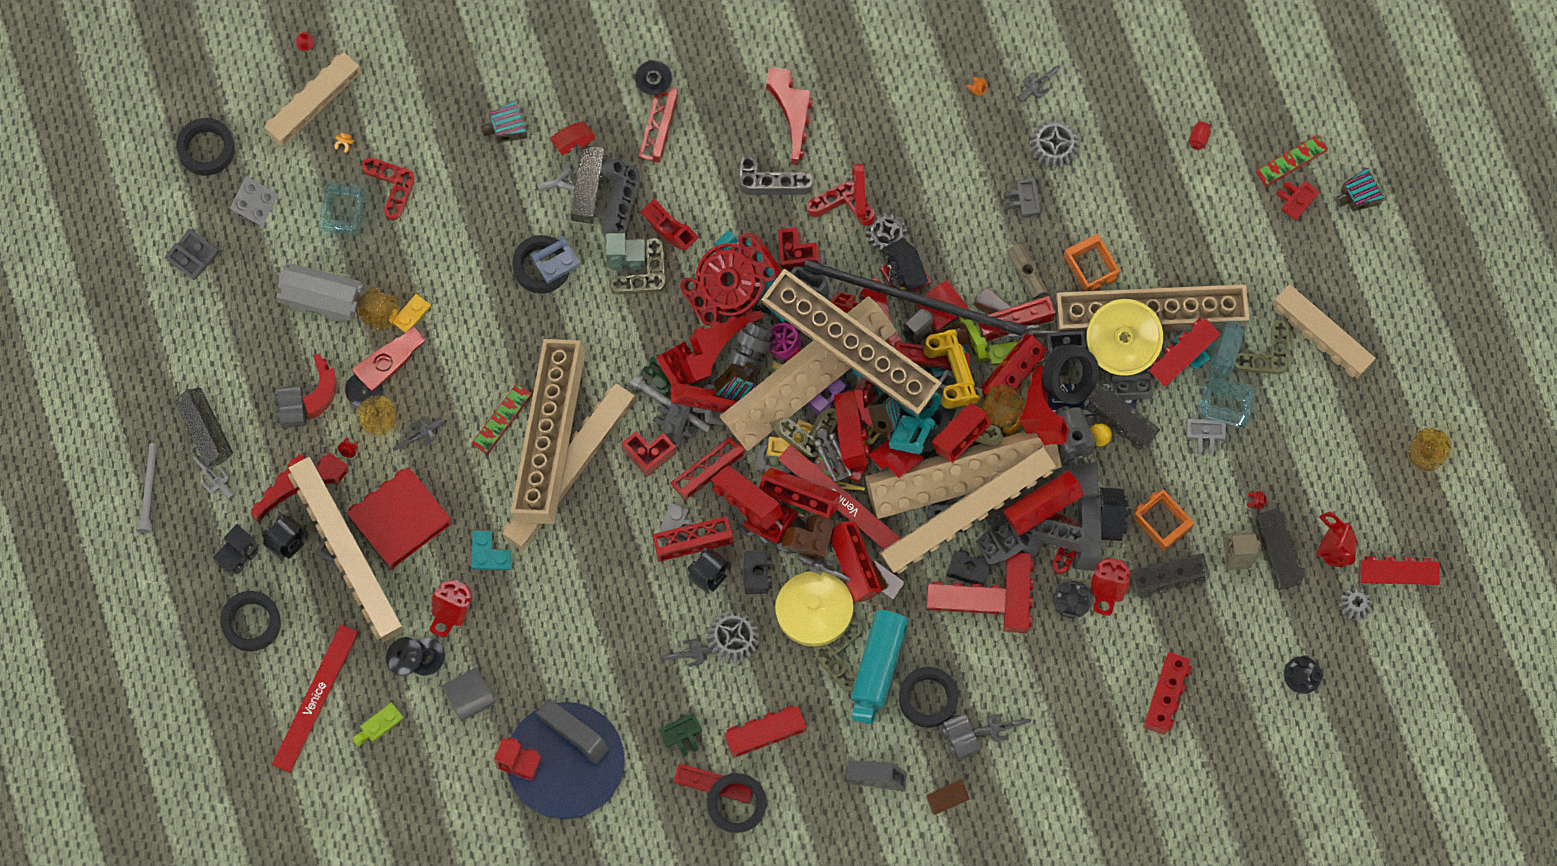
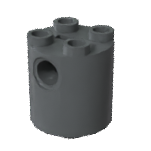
M1068 406L1057 409L1055 414L1063 416L1069 428L1066 443L1057 444L1061 459L1068 463L1081 455L1082 457L1091 455L1093 453L1092 449L1096 446V441L1081 408L1069 409Z

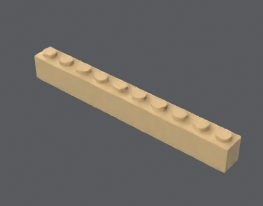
M617 383L613 388L609 387L603 401H599L595 405L594 413L591 417H586L582 423V429L579 432L576 431L571 438L572 442L568 446L558 503L635 402V395ZM513 519L511 523L508 522L502 530L503 538L523 551L543 524L516 522Z
M1044 447L1038 448L881 551V557L892 573L896 571L898 574L908 568L907 564L911 561L914 563L924 558L923 554L928 550L933 552L940 547L939 543L943 540L950 541L957 536L955 533L960 529L965 531L972 526L971 522L975 519L982 520L989 515L988 511L992 508L997 510L1005 504L1004 500L1007 498L1014 499L1021 494L1020 490L1024 487L1029 489L1037 483L1036 479L1043 476L1045 478L1052 474V469L1056 467Z

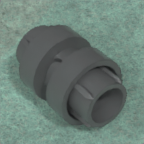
M749 322L746 329H740L736 341L741 344L738 349L732 348L728 360L731 362L729 367L732 364L744 367L746 362H751L756 366L755 372L759 373L764 363L759 357L761 353L767 354L772 344L769 340L772 334L771 330L754 322Z

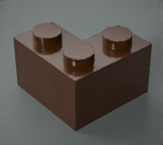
M821 515L808 516L805 530L798 527L786 529L781 547L814 559L824 558L835 520Z

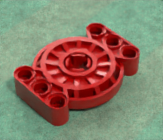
M744 233L739 237L738 244L725 243L710 249L700 260L695 278H684L680 283V289L702 323L710 326L717 321L722 322L723 315L735 316L751 310L759 303L763 296L766 281H775L780 275L781 269L757 234ZM749 237H751L752 239L751 246L747 245V239ZM732 246L730 250H724L725 247ZM759 253L763 256L761 262L757 259ZM769 268L773 270V275L771 278L768 276ZM728 272L732 273L734 276V283L732 284V286L725 285V283H727ZM691 281L694 284V288L692 291L689 289V283ZM701 297H703L704 299L703 306L699 304V299ZM731 309H737V310H738L737 312H733V313L730 312ZM711 312L714 314L715 317L713 322H711L709 319Z

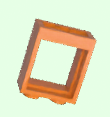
M1098 233L1065 250L1064 258L1084 292L1098 291L1102 285L1106 283L1109 285L1118 280L1120 269ZM1096 248L1110 273L1088 284L1074 259Z
M1163 489L1159 493L1157 491L1148 498L1150 501L1145 505L1143 503L1134 510L1133 519L1165 552L1189 532L1195 523ZM1160 501L1182 523L1164 539L1142 517Z

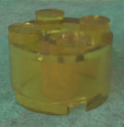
M371 287L370 290L366 291L357 307V317L361 316L364 319L362 321L364 324L382 331L383 328L389 330L400 310L397 304L398 299L393 295H386L379 289Z
M997 385L996 388L993 386L990 389L981 409L987 412L991 424L994 423L1006 430H1010L1016 424L1026 405L1022 396L1019 398L1016 395V390L1006 385Z
M378 395L365 399L358 409L360 427L366 433L373 436L387 434L396 422L394 404L388 398ZM378 411L379 414H382L380 420L372 417L374 412Z
M1424 428L1415 435L1408 448L1409 458L1422 471L1436 470L1443 465L1449 456L1451 442L1443 431Z

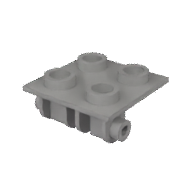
M245 176L230 209L233 210V215H242L263 227L279 194Z

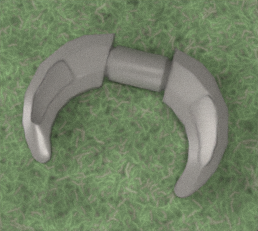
M768 443L762 445L755 455L756 467L762 473L772 467L767 465L768 463L764 458ZM785 466L774 468L788 474L791 473Z

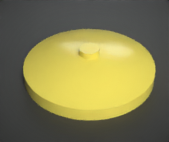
M1117 299L1104 304L1094 313L1087 327L1086 342L1088 350L1095 356L1101 368L1116 375H1133L1147 369L1156 360L1163 344V330L1157 315L1147 305L1133 299Z
M808 571L794 576L781 588L776 600V617L780 628L790 639L806 646H822L834 642L846 632L853 618V599L849 589L839 578L819 571L822 575Z

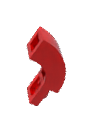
M652 199L640 211L651 224L650 227L672 246L680 250L686 251L699 238L687 224H682L675 220L655 199Z
M320 353L313 355L319 373V384L311 394L302 397L310 420L322 414L330 406L337 388L334 369H329L326 358L322 359Z

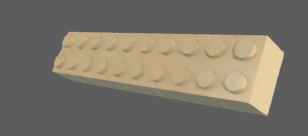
M783 269L761 299L764 305L917 416L941 385V382L786 269Z
M1246 285L1057 293L1055 298L1057 331L1084 330L1085 335L1094 313L1104 304L1117 299H1133L1147 305L1157 315L1163 331L1192 330L1194 328L1192 324L1199 317L1202 320L1206 317L1216 329L1246 328L1249 322Z
M869 296L847 313L884 341L896 332V329L881 308ZM813 340L719 417L746 451H749L774 430V423L777 419L791 417L851 367Z
M543 340L511 508V514L516 522L554 524L586 353L580 340Z
M1021 432L1004 437L998 445L993 446L982 443L968 447L954 463L940 455L922 460L900 479L890 469L865 476L873 512L877 519L969 494L1040 447H1044L1056 467L1052 470L1061 468L1057 444L1044 446L1037 433L1026 434V432Z
M307 457L288 467L291 472L288 474L294 488L299 487L300 490L297 493L303 505L308 504L309 507L306 509L313 522H318L315 526L321 538L326 537L327 541L324 543L331 556L335 554L336 558H334V561L340 573L342 571L345 572L343 578L348 588L354 589L355 592L352 594L358 606L363 605L364 609L361 611L367 623L372 622L373 626H371V629L376 639H381L384 643L403 633L404 631L311 458Z

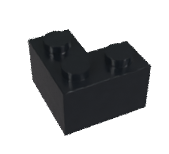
M904 238L883 247L885 253L883 258L886 264L891 265L893 270L897 272L898 277H896V280L901 288L904 287L910 292L929 282L917 249Z
M1084 330L1046 333L1044 340L1045 348L1048 350L1046 352V360L1056 348L1063 345H1074L1086 349ZM1068 359L1062 365L1059 375H1067L1069 369Z
M1101 487V540L1122 541L1123 534L1127 533L1125 517H1129L1128 496H1125L1124 489Z
M238 524L225 535L224 540L226 544L212 557L214 562L231 577L234 574L238 575L244 569V563L248 559L252 560L258 553L255 539Z

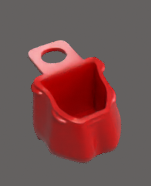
M1333 512L1321 514L1319 518L1329 529L1317 549L1316 556L1323 558L1326 564L1334 567L1343 568L1346 565H1352L1356 559L1358 541L1351 524L1342 522ZM1326 517L1334 518L1336 523H1330L1326 520Z
M1107 557L1097 563L1090 588V593L1096 596L1093 607L1095 613L1111 616L1115 601L1120 602L1124 599L1129 588L1131 572L1123 560ZM1106 602L1109 605V609L1101 610L1098 604Z
M454 579L439 585L432 595L431 613L436 618L429 628L431 633L446 638L454 625H463L468 607L472 602V594L468 585ZM442 623L446 625L447 629L440 632L436 630L435 626Z

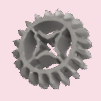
M1056 119L1052 124L1049 120L1046 121V125L1040 123L1039 128L1036 127L1030 137L1032 139L1029 142L1031 146L1030 152L1035 153L1033 158H1039V164H1042L1043 161L1046 162V168L1049 164H1052L1053 169L1056 168V164L1062 168L1063 162L1068 166L1070 160L1074 161L1075 155L1079 152L1077 148L1080 147V143L1077 142L1079 136L1075 135L1076 130H1070V124L1064 126V121L1058 124ZM1052 133L1050 137L1041 139L1045 134ZM1054 138L1057 145L1055 150L1053 145ZM1065 148L1068 149L1065 153L1057 155L1058 151L1065 150ZM1043 149L1048 150L1051 154H1048Z
M733 611L729 612V616L723 612L721 618L716 616L715 622L711 621L710 623L711 628L707 629L709 635L706 637V640L710 642L708 648H714L712 650L713 655L719 653L718 660L722 656L725 657L726 663L729 661V658L732 659L733 663H736L737 658L741 662L744 661V656L750 658V652L754 653L756 650L754 646H758L759 643L756 640L759 638V634L755 633L758 629L757 626H752L753 620L746 621L747 615H744L743 618L740 617V611L737 612L736 616L733 615ZM734 624L736 626L733 628H729L725 625ZM742 628L747 633L748 642L744 640L745 637L740 633ZM737 631V633H736V638L734 637V638L731 639V641L729 642V639H730L729 637H731L732 635H734L735 632ZM717 632L725 640L724 646L719 642ZM733 646L741 648L738 650H730V648Z

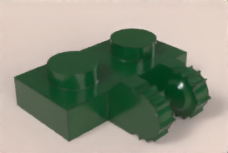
M651 357L650 363L658 367L660 371L656 373L650 367L644 366L642 370L654 378L648 386L666 396L671 389V383L656 358Z
M695 713L658 729L666 748L677 744L682 756L685 757L687 756V750L682 741L689 739L692 750L694 752L698 751L693 736L702 733V728Z

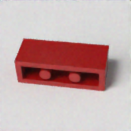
M970 402L948 423L947 427L940 434L936 435L932 441L936 453L954 463L991 425L987 412Z

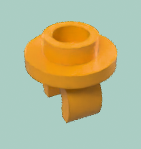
M346 133L336 135L335 138L339 141L335 143V149H339L342 143L345 145L344 152H348L350 144L354 143V140L351 139L352 136Z

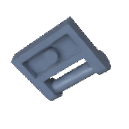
M564 236L545 249L530 254L547 284L580 266V262L569 247ZM563 248L564 252L542 264L540 259Z

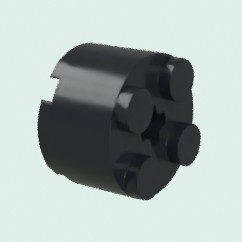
M281 514L271 528L268 527L263 531V544L281 561H284L285 557L288 559L292 558L303 547L304 543L302 540L304 537L307 539L308 532L293 518Z
M705 547L700 553L696 562L693 561L687 569L690 572L688 579L704 592L710 594L709 590L715 591L727 577L724 573L726 569L730 571L731 562L715 550Z

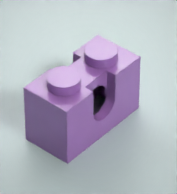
M839 379L835 380L809 401L806 406L819 416L822 410L833 408L832 404L835 402L834 395L845 393L846 385ZM829 393L831 397L825 399L821 394Z

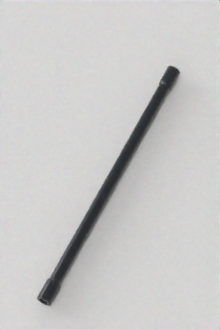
M806 259L803 268L807 272L844 281L995 327L1021 337L1025 329L1024 325L1001 320L866 279Z

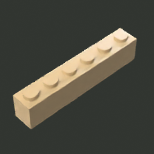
M345 52L335 56L327 68H323L314 80H310L306 84L303 91L296 93L288 105L282 106L278 114L265 123L264 129L266 134L282 148L361 73L360 66Z
M1290 284L1274 300L1272 306H1274L1275 312L1279 315H1284L1288 319L1289 324L1294 328L1298 327L1306 339H1312L1320 351L1327 352L1331 356V360L1335 364H1341L1350 377L1359 379L1375 361L1376 358Z

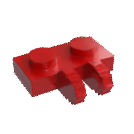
M1285 181L1283 184L1284 188L1293 195L1290 196L1281 189L1276 194L1286 202L1281 210L1297 221L1319 195V191L1306 181L1299 188Z

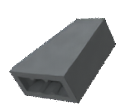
M849 761L848 767L845 770L846 780L854 785L904 792L907 772L893 762Z

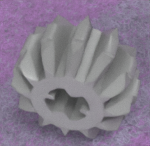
M1354 587L1352 592L1346 590L1345 595L1341 596L1340 599L1343 602L1339 604V607L1345 608L1342 611L1343 615L1349 613L1348 619H1351L1354 615L1355 620L1359 621L1360 616L1365 619L1367 613H1371L1372 609L1369 606H1372L1373 601L1368 600L1370 594H1363L1364 589L1358 592L1357 588ZM1357 601V604L1360 603L1359 607H1356V604L1353 605V602Z

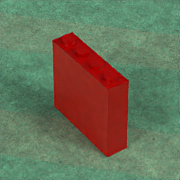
M409 467L405 470H399L392 480L383 482L377 491L368 493L361 503L352 505L348 509L349 512H347L349 520L389 570H392L452 525L451 518Z

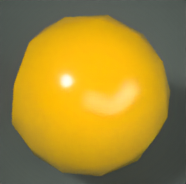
M1095 424L1090 427L1096 441V446H1105L1110 442L1112 432L1109 426L1106 424Z

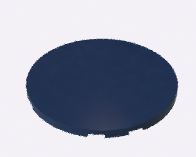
M558 702L556 704L596 732L608 746V752L597 764L592 763L578 747L540 720L536 715V712L539 710L537 709L520 722L511 738L519 741L522 749L527 750L530 748L539 752L538 755L541 756V763L532 782L510 773L507 774L515 793L530 809L550 818L574 819L593 813L613 796L623 776L625 756L622 741L617 730L603 714L583 704Z

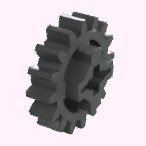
M886 213L883 214V217L877 214L876 221L867 226L868 232H866V237L869 238L868 244L873 243L874 250L877 247L880 248L879 253L883 252V247L901 238L906 240L907 229H903L905 223H899L900 217L894 219L893 213L890 217H887ZM878 226L879 230L874 234V230ZM899 232V237L895 240L894 235Z

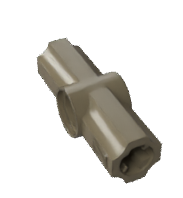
M1022 244L1012 246L1007 250V253L1018 272L1020 280L1025 284L1033 300L1042 298L1048 291L1036 271V265L1030 260ZM1029 269L1032 273L1025 274L1023 270Z

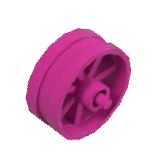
M779 323L770 329L772 334L769 340L772 344L769 351L775 358L781 360L788 359L798 348L800 349L802 339L791 324ZM777 345V347L773 351L772 346Z

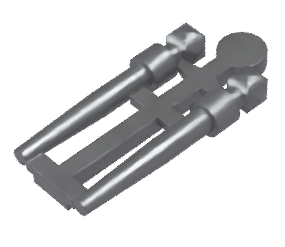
M819 429L817 431L819 439L815 440L814 445L818 448L817 451L821 455L834 482L852 475L851 470L847 469L844 463L843 465L847 473L843 474L835 457L838 454L841 459L840 443L836 439V434L831 433L829 435L831 441H828L826 438L827 431ZM831 443H832L834 449H836L835 451H832L831 446H830ZM829 457L831 458V460H832V462H833V464H834V466H835V469H836V471H837V473H838V475H839L838 477H836V475H835V473H834V471H833V468H832V466H831V463H830V461H829V459H828Z

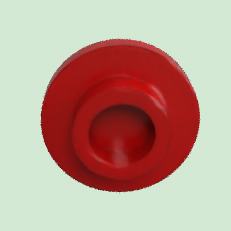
M300 32V35L295 40L296 47L301 51H309L314 46L313 37L308 32Z
M346 437L338 445V451L342 456L352 458L357 453L358 441L352 444L348 442L349 438Z
M1257 491L1256 494L1253 492L1248 493V497L1255 498L1252 503H1247L1248 507L1262 510L1266 506L1267 497L1262 491Z

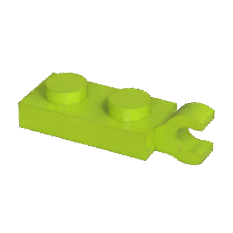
M959 317L960 323H963L968 331L970 343L978 358L986 357L985 348H987V343L984 337L981 338L978 325L975 326V322L972 320H964L962 317Z
M1019 341L989 345L988 351L985 350L986 357L979 359L976 355V361H990L991 366L999 365Z
M391 702L360 726L363 732L355 735L352 738L353 742L357 747L368 739L373 743L404 718Z

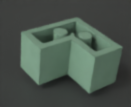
M625 233L606 234L607 268L621 270L622 267H630L632 270H638L641 267H645L644 239L625 240Z

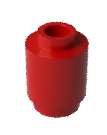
M1198 121L1194 125L1188 140L1191 148L1201 150L1206 147L1211 134V126L1208 123Z

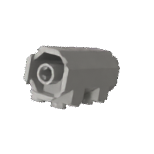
M287 263V267L283 268L278 283L281 293H277L276 296L278 303L286 304L290 309L303 313L307 311L321 313L327 319L338 322L352 321V319L357 320L359 315L358 305L359 302H363L365 296L361 281Z

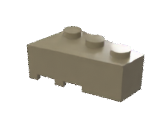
M1248 532L1222 534L1227 570L1250 569L1256 557H1258V552L1261 551L1260 540L1256 539V534Z

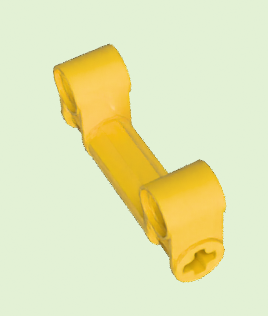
M948 330L928 336L923 349L924 354L929 358L944 355L948 357L957 383L944 388L941 404L948 409L968 405L970 402L974 404L980 400L979 395H976L974 389L975 383L962 345L958 343L956 330ZM933 344L937 348H932L930 345ZM947 395L953 396L954 399L948 398Z

